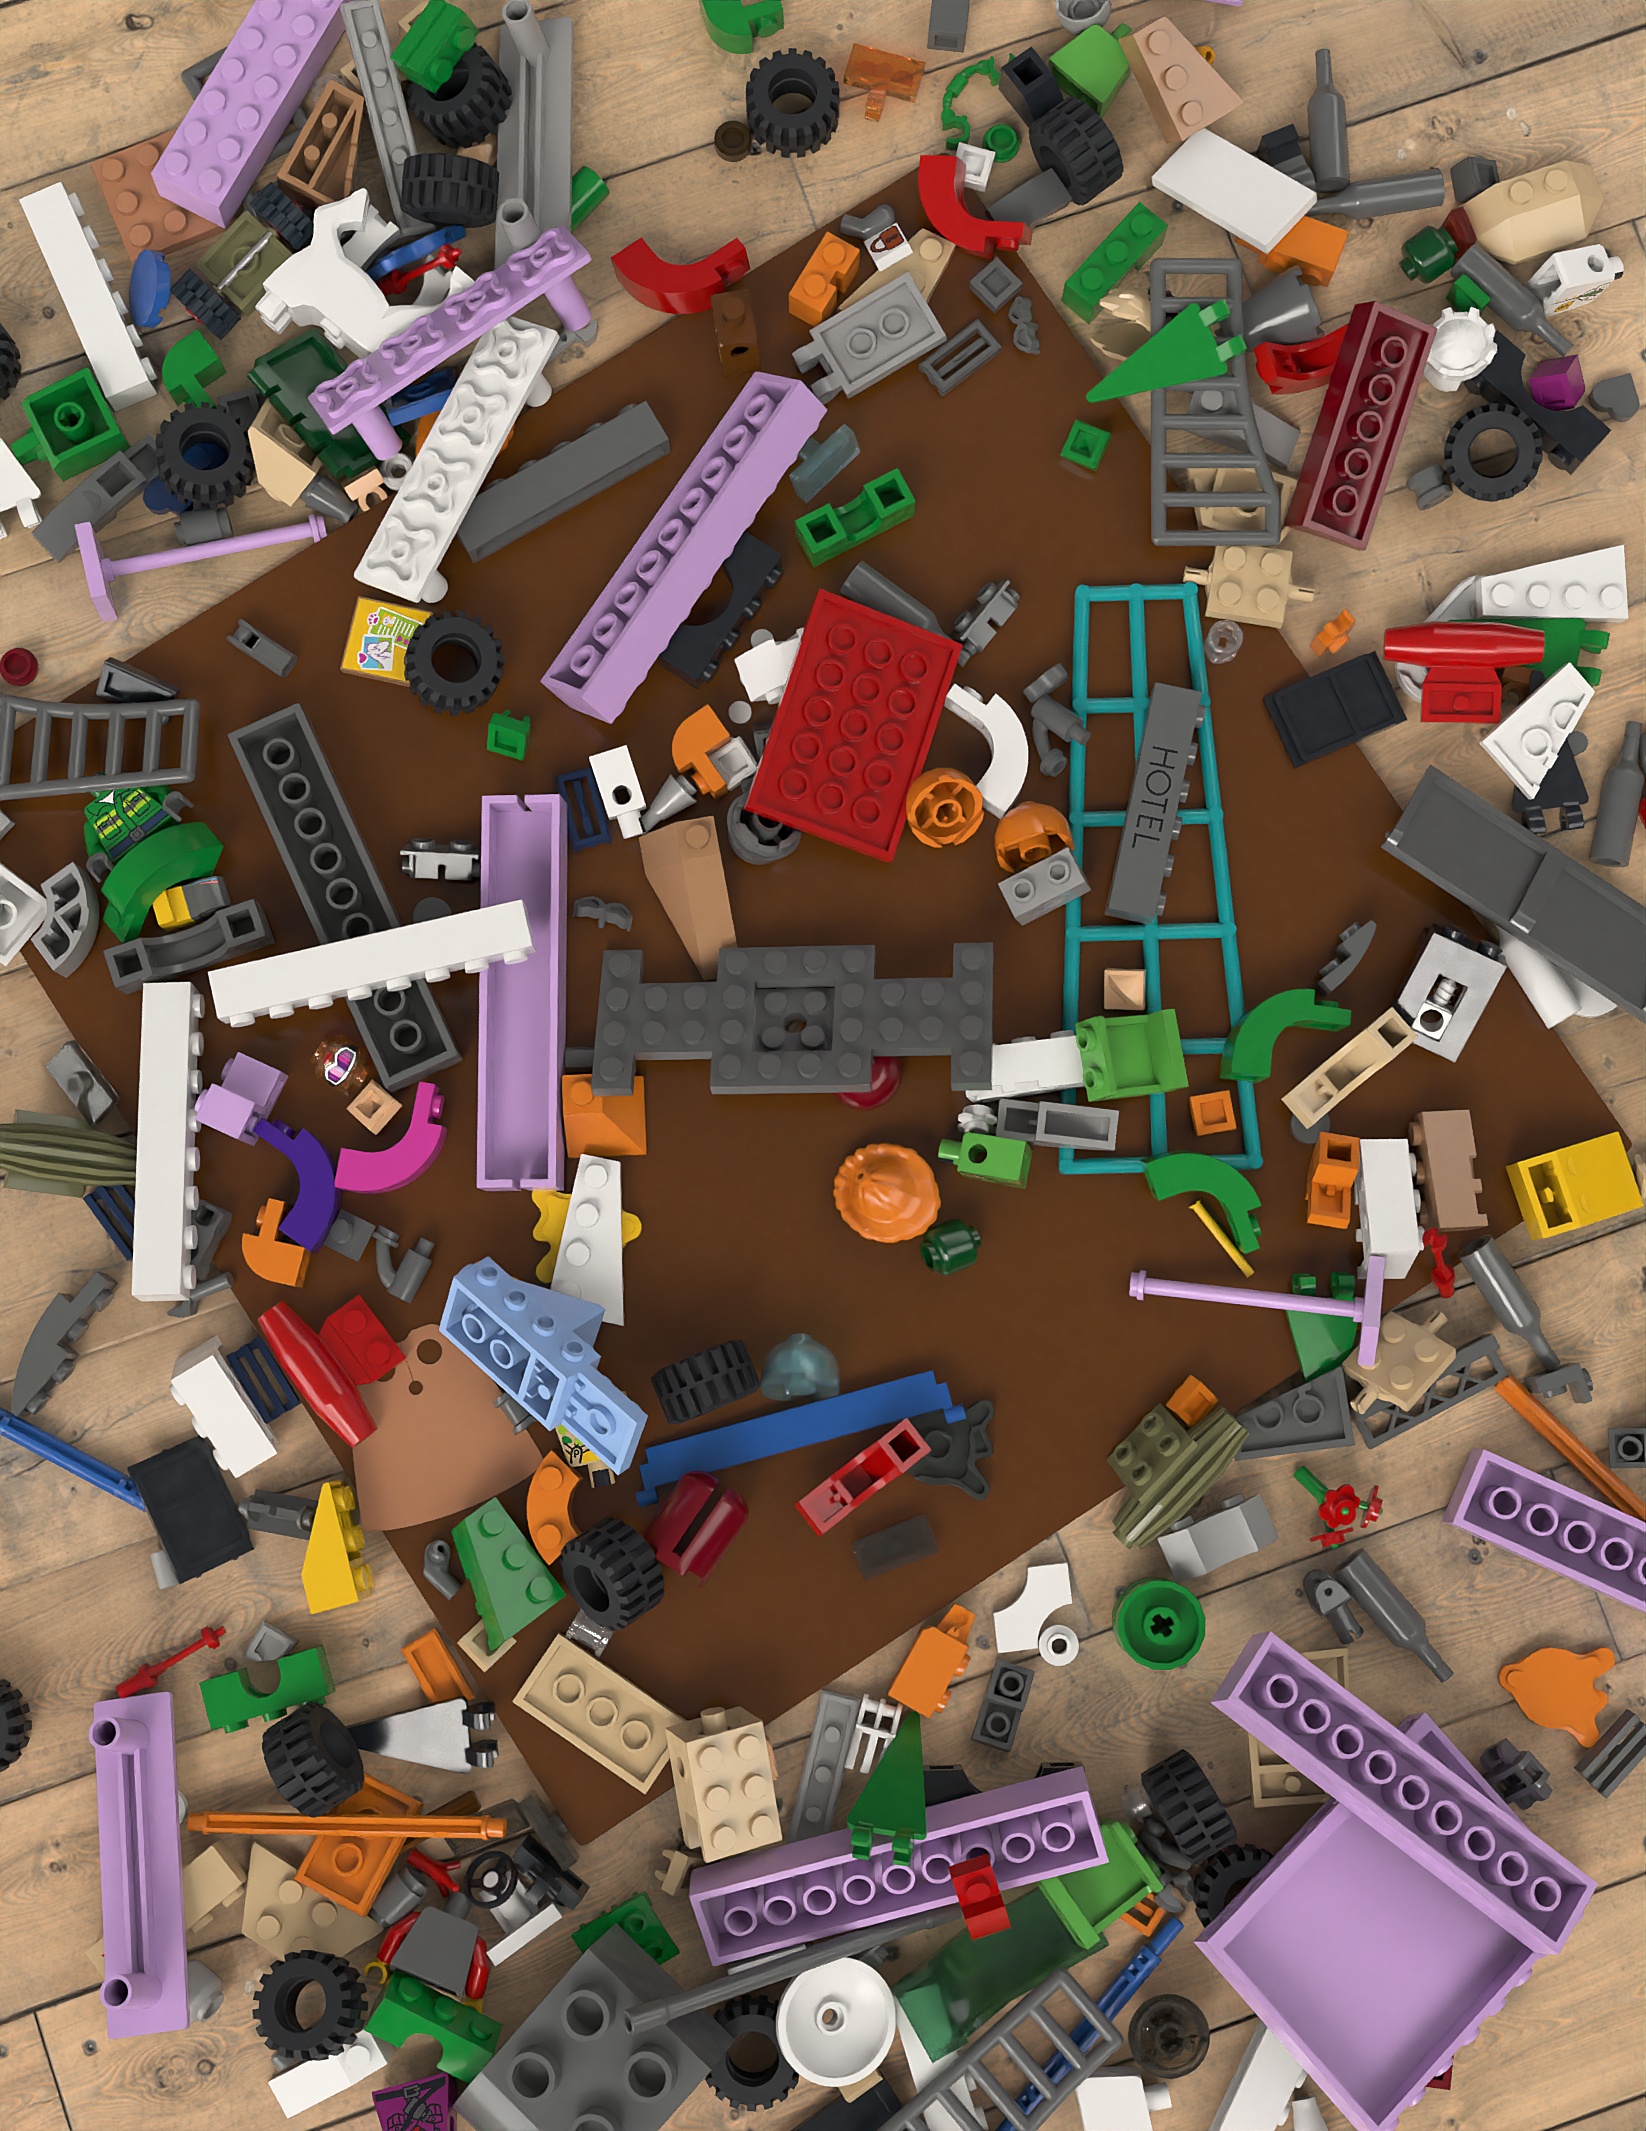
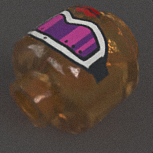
M337 1034L332 1039L326 1036L310 1061L311 1064L315 1065L313 1068L314 1076L339 1092L347 1091L352 1084L360 1088L372 1069L365 1064L369 1056L368 1050L342 1034Z

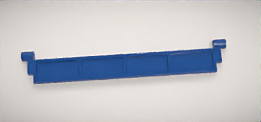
M933 1370L647 1447L645 1451L648 1464L639 1466L645 1490L636 1492V1498L639 1507L659 1503L656 1487L679 1481L685 1473L691 1470H701L709 1473L940 1409L944 1410L947 1424L967 1418L962 1403L952 1405L947 1383L937 1385Z

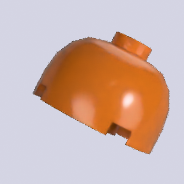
M934 768L926 771L909 788L906 799L908 824L912 832L922 843L934 848H942L941 844L951 842L955 845L963 843L976 832L983 820L982 794L966 774L956 769Z
M1033 801L1022 802L1011 809L1000 819L995 833V849L1000 867L1012 873H1015L1014 867L1029 868L1067 847L1072 852L1075 848L1072 834L1064 815L1053 806Z

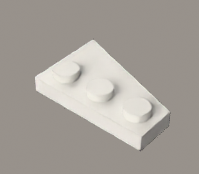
M1570 662L1565 663L1479 741L1480 745L1529 800L1534 799L1542 779L1548 769H1551L1558 757V751L1568 734L1572 733L1595 691Z

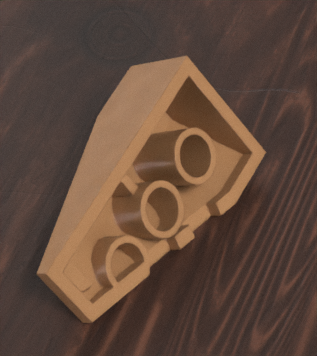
M714 816L675 822L639 837L645 875L704 982L717 980L719 948H738Z

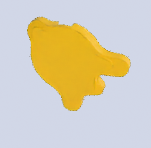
M532 1191V1199L541 1211V1217L533 1230V1236L537 1241L548 1242L551 1245L550 1251L536 1268V1275L543 1283H551L572 1194H563L557 1191ZM622 1209L624 1248L628 1242L640 1235L642 1224L637 1216L627 1213Z

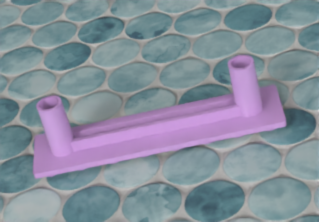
M563 225L547 230L531 247L513 253L506 263L492 272H486L479 276L472 286L461 293L448 297L441 307L429 315L417 318L407 330L398 336L390 337L383 341L379 349L364 359L361 358L352 362L345 372L336 378L318 385L315 391L308 396V400L332 434H336L352 423L378 460H386L393 457L401 449L402 441L379 406L389 397L543 293L567 331H577L590 322L592 313L571 277L572 273L592 260L589 252Z
M166 1691L96 1702L93 1706L94 1722L89 1729V1740L95 1747L105 1959V1981L100 1989V1999L107 2008L108 2038L118 2039L188 2029L190 2027L173 1694Z

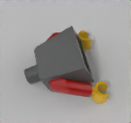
M451 1891L443 1911L426 1905L422 1912H411L389 1928L376 1953L377 1956L365 1967L364 1974L367 1976L374 1966L379 1967L383 1972V1977L378 1984H383L392 1974V1971L397 1970L431 1988L460 1999V2003L466 2006H474L482 2014L484 2009L482 1998L487 1987L490 1964L486 1954L487 1944L483 1938L478 1936L479 1926L465 1921L472 1902L465 1894Z

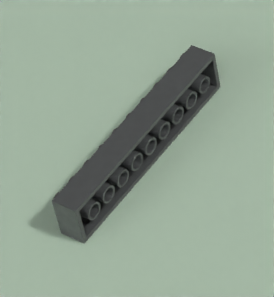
M300 703L228 734L230 743L321 946L404 927L311 720ZM426 978L411 981V987L403 990L388 991L387 987L371 990L372 996L364 999L349 1000L348 996H344L385 1088L392 1093L464 1061Z

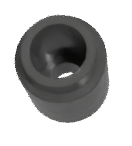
M209 506L202 508V510L196 509L179 513L180 521L174 522L180 545L187 544V546L234 537L226 507L210 510Z
M406 1865L401 1871L396 1870L382 1885L372 1904V1908L369 1910L370 1915L384 1928H387L389 1925H395L413 1912L425 1899L424 1893L429 1889L427 1881L409 1865Z

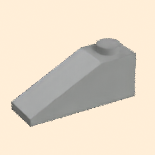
M1194 391L1186 414H1239L1234 391ZM1252 402L1256 424L1267 461L1287 468L1300 431ZM1184 430L1243 453H1249L1243 430Z

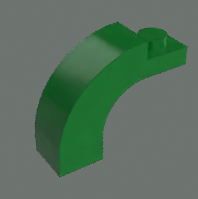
M204 822L172 826L146 838L131 849L117 863L107 877L101 891L109 899V904L102 920L122 944L136 940L149 908L155 899L167 888L182 880L212 876L224 845Z
M1315 989L1285 991L1261 1002L1247 1011L1229 1033L1222 1052L1220 1078L1254 1083L1269 1078L1273 1045L1284 1028L1295 1026L1338 1032L1350 1026L1351 1010L1338 1008V1003L1333 1001H1316L1314 1005Z
M1189 1150L1166 1151L1140 1160L1152 1196L1160 1201L1186 1191L1210 1193L1220 1202L1224 1209L1238 1250L1246 1254L1260 1249L1256 1239L1262 1236L1258 1221L1254 1214L1248 1215L1247 1211L1262 1205L1253 1187L1233 1167L1205 1153Z

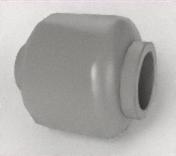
M191 1960L187 1962L190 2024L199 2020L201 2022L209 2020L217 2012L224 2000V1994H222L223 1980L201 1961Z

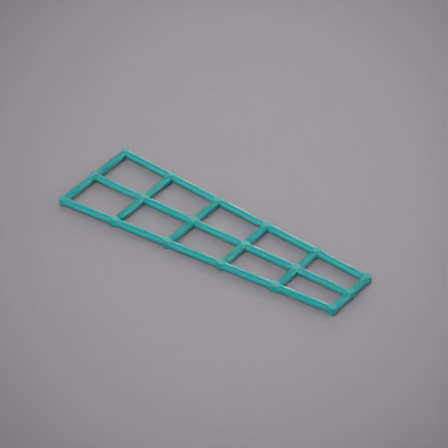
M1193 582L1156 585L1134 583L1132 585L1087 586L1083 584L1076 588L1074 594L1071 712L1083 720V727L1085 729L1087 714L1133 713L1135 766L1150 700L1147 686L1144 600L1183 599L1192 687L1194 691L1202 692L1199 704L1206 706L1202 726L1200 729L1197 728L1206 809H1177L1176 816L1182 817V824H1208L1219 923L1158 924L1157 915L1155 914V918L1150 925L1142 923V925L1081 926L1082 895L1066 903L1062 1031L1073 1030L1074 1036L1077 1034L1075 1023H1078L1080 942L1143 940L1144 969L1146 970L1145 1003L1146 1015L1161 1010L1158 939L1221 938L1231 1030L1245 1014L1236 938L1237 927L1234 920L1223 824L1224 813L1220 798L1210 710L1211 700L1208 692L1197 596L1198 587ZM1129 601L1133 697L1087 698L1090 602ZM1072 740L1070 742L1068 825L1075 847L1072 853L1082 869L1083 827L1123 826L1126 811L1084 812L1086 744L1080 745L1075 740ZM1227 1038L1180 1039L1183 1054H1219L1223 1052ZM1237 1080L1245 1154L1210 1156L1230 1165L1235 1170H1255L1262 1166L1263 1158L1261 1156L1253 1082ZM1076 1088L1060 1090V1104L1076 1105ZM1165 1093L1149 1095L1152 1155L1167 1151ZM1059 1148L1058 1171L1062 1175L1144 1172L1140 1160L1147 1157L1074 1159V1149Z

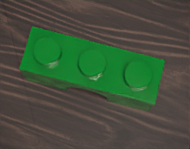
M1139 202L1065 282L1061 302L1087 324H1090L1105 308L1100 306V299L1109 295L1111 290L1118 288L1133 268L1139 271L1162 246L1168 225Z
M896 468L863 485L862 493L848 504L832 509L830 503L795 520V535L814 568L913 517L916 500L900 471Z
M324 1645L285 1655L277 1659L281 1680L274 1693H263L255 1689L250 1682L246 1667L200 1682L199 1685L211 1730L224 1727L225 1734L249 1727L248 1719L262 1715L264 1722L288 1715L286 1708L301 1704L303 1706L308 1702L326 1704L325 1696L330 1695L336 1690Z
M394 1970L373 2003L364 2031L398 2048H401L405 2040L411 2035H430L437 2039L443 2047L436 2067L470 2084L493 2056L503 2024L414 1978Z

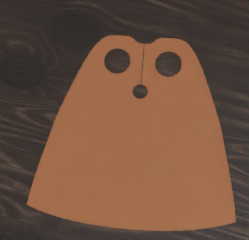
M428 1324L414 1329L404 1341L396 1343L407 1359L395 1367V1374L390 1380L385 1382L376 1381L375 1383L357 1386L378 1428L368 1438L352 1448L363 1532L404 1528L459 1512L492 1498L518 1484L534 1473L543 1461V1457L528 1431L525 1429L515 1436L512 1431L514 1426L500 1407L495 1408L493 1402L503 1394L494 1380L439 1331V1325ZM426 1339L436 1340L442 1347L441 1358L434 1364H425L417 1356L419 1344ZM413 1380L419 1381L423 1385V1390L418 1395H414L409 1391V1385Z

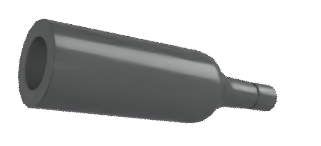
M1320 49L1315 52L1316 90L1308 102L1307 112L1311 171L1315 178L1316 192L1325 194L1344 190L1350 184L1345 101L1333 85L1330 50Z
M1439 168L1355 181L1348 184L1342 192L1335 196L1317 199V202L1304 216L1341 213L1351 219L1360 220L1442 206L1445 198L1443 175Z
M1478 244L1472 245L1450 271V274L1457 280L1463 274L1467 275L1490 297L1491 300L1487 306L1514 330L1531 332L1538 335L1562 357L1574 346L1548 322L1541 300Z
M861 561L854 568L840 590L841 593L858 604L952 640L943 633L939 627L936 615L930 609L864 561ZM962 647L957 663L964 667L972 654Z
M1635 721L1627 722L1620 757L1606 772L1589 857L1591 862L1608 867H1627L1629 865L1644 785V776L1637 762L1642 723Z
M1483 1235L1470 1241L1458 1252L1457 1257L1508 1332L1524 1338L1539 1357L1546 1370L1556 1368L1560 1364V1360L1541 1332L1540 1309L1492 1235Z
M1363 1548L1352 1553L1336 1567L1333 1575L1392 1644L1415 1653L1431 1669L1441 1683L1447 1681L1454 1674L1429 1643L1426 1635V1623L1422 1616Z

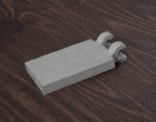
M906 272L809 330L814 341L797 349L792 353V356L802 374L814 368L820 361L828 376L813 383L811 388L815 397L824 405L832 400L841 390L844 391L848 399L947 341V338L909 272Z

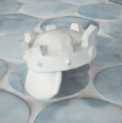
M1451 307L1442 310V317L1431 325L1438 329L1423 373L1434 388L1444 392L1457 391L1462 381L1477 376L1488 364H1491L1494 355L1497 353V344L1493 342L1495 334L1493 323L1488 325L1479 316V310L1473 307L1470 308L1469 312H1453Z

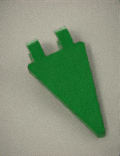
M1225 299L1210 305L1202 311L1197 303L1190 304L1092 388L1086 395L1087 402L1097 403L1224 375L1228 369L1226 362L1244 354L1245 350H1247L1241 334L1218 346L1209 326L1227 319L1229 314H1231Z
M1581 618L1457 619L1447 621L1498 622L1544 631V655L1542 662L1519 666L1540 670L1544 673L1546 681L1565 663L1570 662L1592 688L1600 683L1602 670L1577 666L1580 649L1593 654H1600L1602 649H1607L1610 633L1599 630H1585L1586 622Z
M1346 1271L1330 1272V1288L1333 1297L1326 1298L1355 1301L1356 1296H1353L1355 1288L1354 1275L1348 1274ZM1292 1273L1293 1294L1315 1297V1276H1309V1273ZM1285 1310L1304 1383L1341 1366L1351 1354L1358 1322H1353V1317Z
M912 1711L907 1715L847 1817V1827L853 1830L851 1836V1845H854L852 1858L869 1860L874 1833L894 1836L892 1842V1851H895L893 1864L910 1867L914 1839L924 1840L927 1837L920 1715L916 1711Z

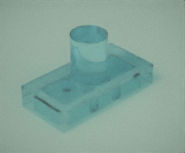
M845 424L822 445L810 436L799 451L798 456L804 462L789 477L796 495L805 503L809 502L861 452L855 433Z

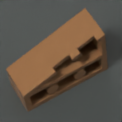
M331 79L329 80L277 175L278 188L288 198L315 212L319 206L340 201L353 194L365 118L364 97Z

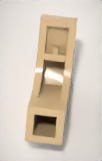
M1391 1007L1325 1060L1281 1100L1308 1129L1362 1082L1393 1060L1418 1036L1395 1009Z

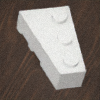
M1067 1030L1051 1033V1039L1035 1040V1037H1023L1011 1040V1044L996 1045V1043H993L992 1090L966 1091V1097L974 1104H980L1000 1099H1011L1085 1087L1081 1055L1074 1031Z
M1360 1139L1359 1170L1354 1180L1355 1205H1359L1361 1229H1356V1242H1363L1364 1260L1361 1266L1357 1267V1279H1366L1369 1256L1385 1257L1384 1279H1405L1419 1251L1424 1249L1422 1242L1424 1229L1422 1226H1417L1416 1213L1420 1211V1193L1418 1189H1413L1412 1177L1416 1174V1158L1414 1153H1409L1408 1139Z
M216 1335L176 1359L171 1377L173 1384L169 1385V1388L175 1400L181 1406L187 1404L194 1417L191 1418V1421L197 1433L202 1438L208 1436L216 1449L213 1450V1455L219 1466L224 1471L230 1469L234 1477L237 1478L277 1454L279 1441L269 1424H265L254 1403L242 1388L234 1369L229 1368L219 1353L218 1348L223 1345Z

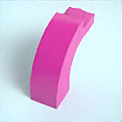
M419 1082L410 1127L403 1139L395 1146L376 1153L341 1148L334 1187L355 1193L377 1194L403 1187L422 1175L437 1158L448 1131L444 1126L433 1124L434 1118L440 1119L443 1111L444 1095H439L440 1088L435 1084Z

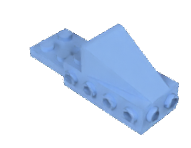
M486 1257L474 1265H466L453 1277L439 1331L549 1431L562 1424L617 1475L630 1467L648 1415L641 1410L638 1404L631 1401L615 1387L606 1376L597 1371L601 1356L595 1352L593 1345L605 1309L596 1303L513 1279L490 1257Z

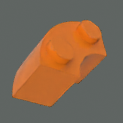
M557 1449L551 1450L537 1468L527 1498V1520L530 1534L538 1552L548 1565L554 1563L562 1555L561 1550L566 1543L581 1534V1531L574 1522L572 1501L575 1489L584 1477L574 1467L570 1468L567 1459Z

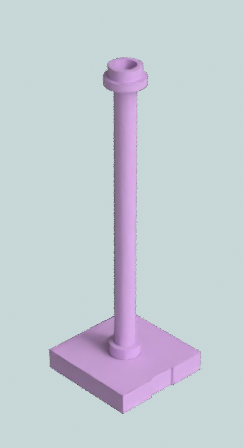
M314 514L308 515L310 522L111 561L110 558L104 559L102 547L91 523L75 524L90 596L102 622L118 619L109 583L116 581V576L313 537L316 543L327 536L322 515L314 517Z
M1369 1256L1364 1298L1355 1297V1301L1146 1278V1271L1140 1270V1273L1132 1272L1129 1295L1136 1296L1137 1300H1144V1294H1154L1353 1317V1322H1361L1358 1365L1374 1366L1380 1326L1385 1257Z

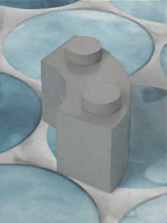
M74 862L41 884L47 898V915L41 929L31 938V941L52 970L66 978L87 957L95 941L99 926V902L95 887L87 872Z
M1242 1493L1232 1495L1220 1501L1222 1508L1195 1520L1192 1519L1191 1515L1182 1517L1170 1527V1532L1157 1538L1176 1583L1207 1574L1235 1559L1259 1551L1279 1538L1260 1494L1244 1499Z

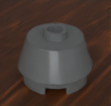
M750 790L737 797L728 810L727 826L730 846L738 857L751 864L763 865L784 858L797 848L802 831L744 810Z

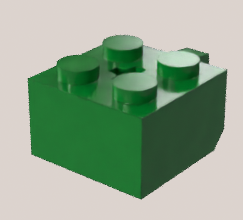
M88 367L28 395L21 405L32 427L26 430V436L10 444L16 459L21 465L38 459L42 463L49 461L53 470L63 482L107 461L118 451L121 450L124 453L131 447L104 395L101 385Z

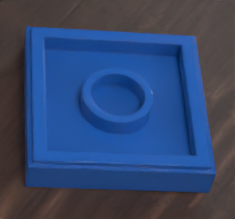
M449 367L431 373L421 383L407 385L385 400L384 403L391 425L395 426L442 410L457 383L454 369Z

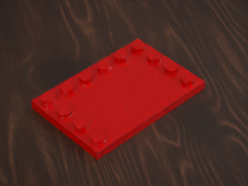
M819 588L815 594L744 810L883 862H892L907 818V794L912 783L921 775L963 644Z

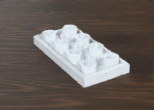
M1206 128L1191 135L1151 177L1154 187L1266 254L1274 248L1317 202L1316 192Z

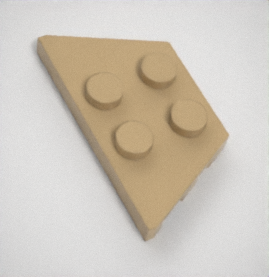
M1191 443L1184 450V453H1217ZM1187 468L1191 492L1262 491L1254 468ZM1271 471L1281 499V542L1292 529L1285 527L1284 522L1298 480ZM1194 507L1199 530H1265V507ZM1274 545V546H1261V547H1267V548H1273V549H1274L1277 545Z
M257 1840L254 1842L250 1854L242 1934L285 1961L284 1955L290 1952L301 1953V1950L319 1951L342 1957L384 1930V1927L378 1924L369 1912L366 1917H362L294 1880L299 1869L298 1865L261 1841Z

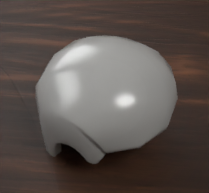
M1055 0L1058 21L1063 28L1073 35H1080L1093 24L1103 27L1107 23L1112 6L1111 0Z

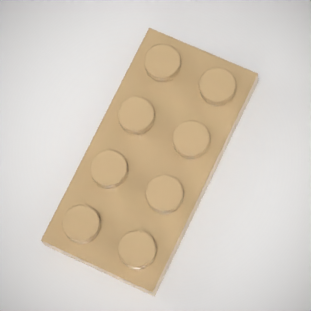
M560 1632L512 1701L644 1794L647 1793L670 1758L665 1727L687 1721Z

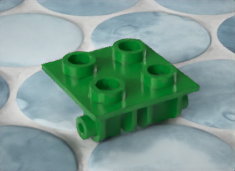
M646 1891L640 1894L637 1892L632 1893L633 1897L621 1903L620 1906L612 1905V1911L608 1913L605 1910L602 1911L601 1917L599 1916L587 1924H580V1930L571 1934L572 1939L582 1954L615 1923L659 1965L680 1954V1951L651 1908L653 1904Z

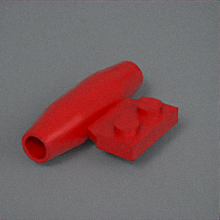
M1432 621L1386 628L1384 632V660L1430 668L1421 685L1420 723L1499 724L1502 684L1495 669L1542 662L1544 655V631L1498 622Z
M360 1294L327 1317L319 1334L284 1301L278 1303L258 1318V1322L279 1364L315 1413L351 1448L361 1443L378 1429L357 1386L375 1383L407 1358Z

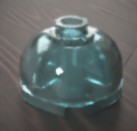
M807 1334L788 1336V1341L781 1342L769 1350L763 1361L760 1376L762 1394L774 1400L796 1402L794 1395L811 1394L810 1401L834 1397L839 1394L840 1372L838 1362L834 1354L826 1346L812 1341V1336Z

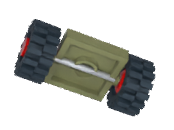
M272 182L250 203L252 208L269 225L265 228L253 215L245 210L195 264L214 283L211 286L214 290L190 268L170 289V292L186 307L185 309L220 340L226 336L241 318L219 295L223 298L227 296L242 312L249 316L256 309V304L266 294L263 283L289 257L294 255L279 239L282 237L297 252L311 245L314 235V223L291 198H288Z

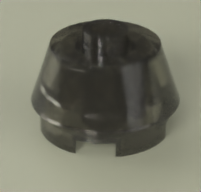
M1162 1994L1148 1999L1136 2010L1129 2025L1128 2041L1133 2057L1145 2071L1156 2077L1174 2079L1188 2075L1200 2066L1208 2052L1210 2030L1206 2017L1195 2003L1183 1996Z

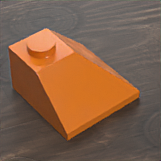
M592 1074L562 1075L563 1119L568 1158H580L581 1154L595 1157L647 1155L644 1076H635L634 1090L631 1096H594L591 1090Z

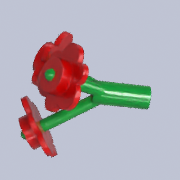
M1301 1466L1294 1473L1293 1477L1317 1499L1319 1505L1318 1516L1323 1520L1327 1534L1312 1537L1310 1542L1321 1540L1322 1548L1331 1546L1335 1549L1339 1543L1346 1542L1344 1534L1352 1532L1353 1527L1335 1531L1334 1528L1338 1527L1340 1523L1342 1525L1351 1524L1356 1517L1355 1509L1363 1510L1361 1528H1367L1369 1520L1376 1522L1378 1516L1383 1513L1381 1508L1383 1499L1376 1497L1379 1489L1377 1485L1373 1486L1368 1500L1365 1502L1355 1495L1354 1488L1349 1484L1341 1485L1336 1491L1333 1489L1329 1490L1305 1466Z

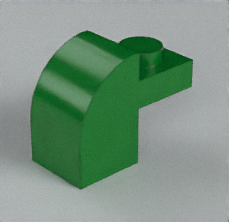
M699 0L700 11L710 38L725 51L735 54L753 53L754 37H769L778 30L784 29L783 7L780 0H765L743 7L741 0Z
M196 329L177 342L167 353L162 367L163 382L177 406L185 402V404L193 403L194 408H201V402H210L211 409L217 408L204 388L226 374L227 371L204 336Z

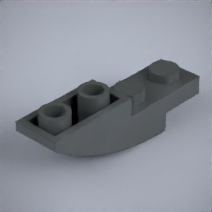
M149 433L124 453L121 450L96 469L67 495L32 531V536L57 563H60L79 548L75 524L90 522L95 534L117 517V512L145 491L159 477L155 452L156 440Z
M96 1272L75 1298L70 1294L58 1293L43 1313L29 1338L17 1370L11 1404V1412L17 1417L29 1416L31 1413L36 1415L50 1399L47 1393L56 1382L59 1384L63 1383L74 1371L76 1365L73 1362L80 1354L68 1345L69 1342H77L89 1328L88 1319L96 1310L98 1312L104 1310L115 1296L112 1290L117 1286L118 1282L107 1273Z

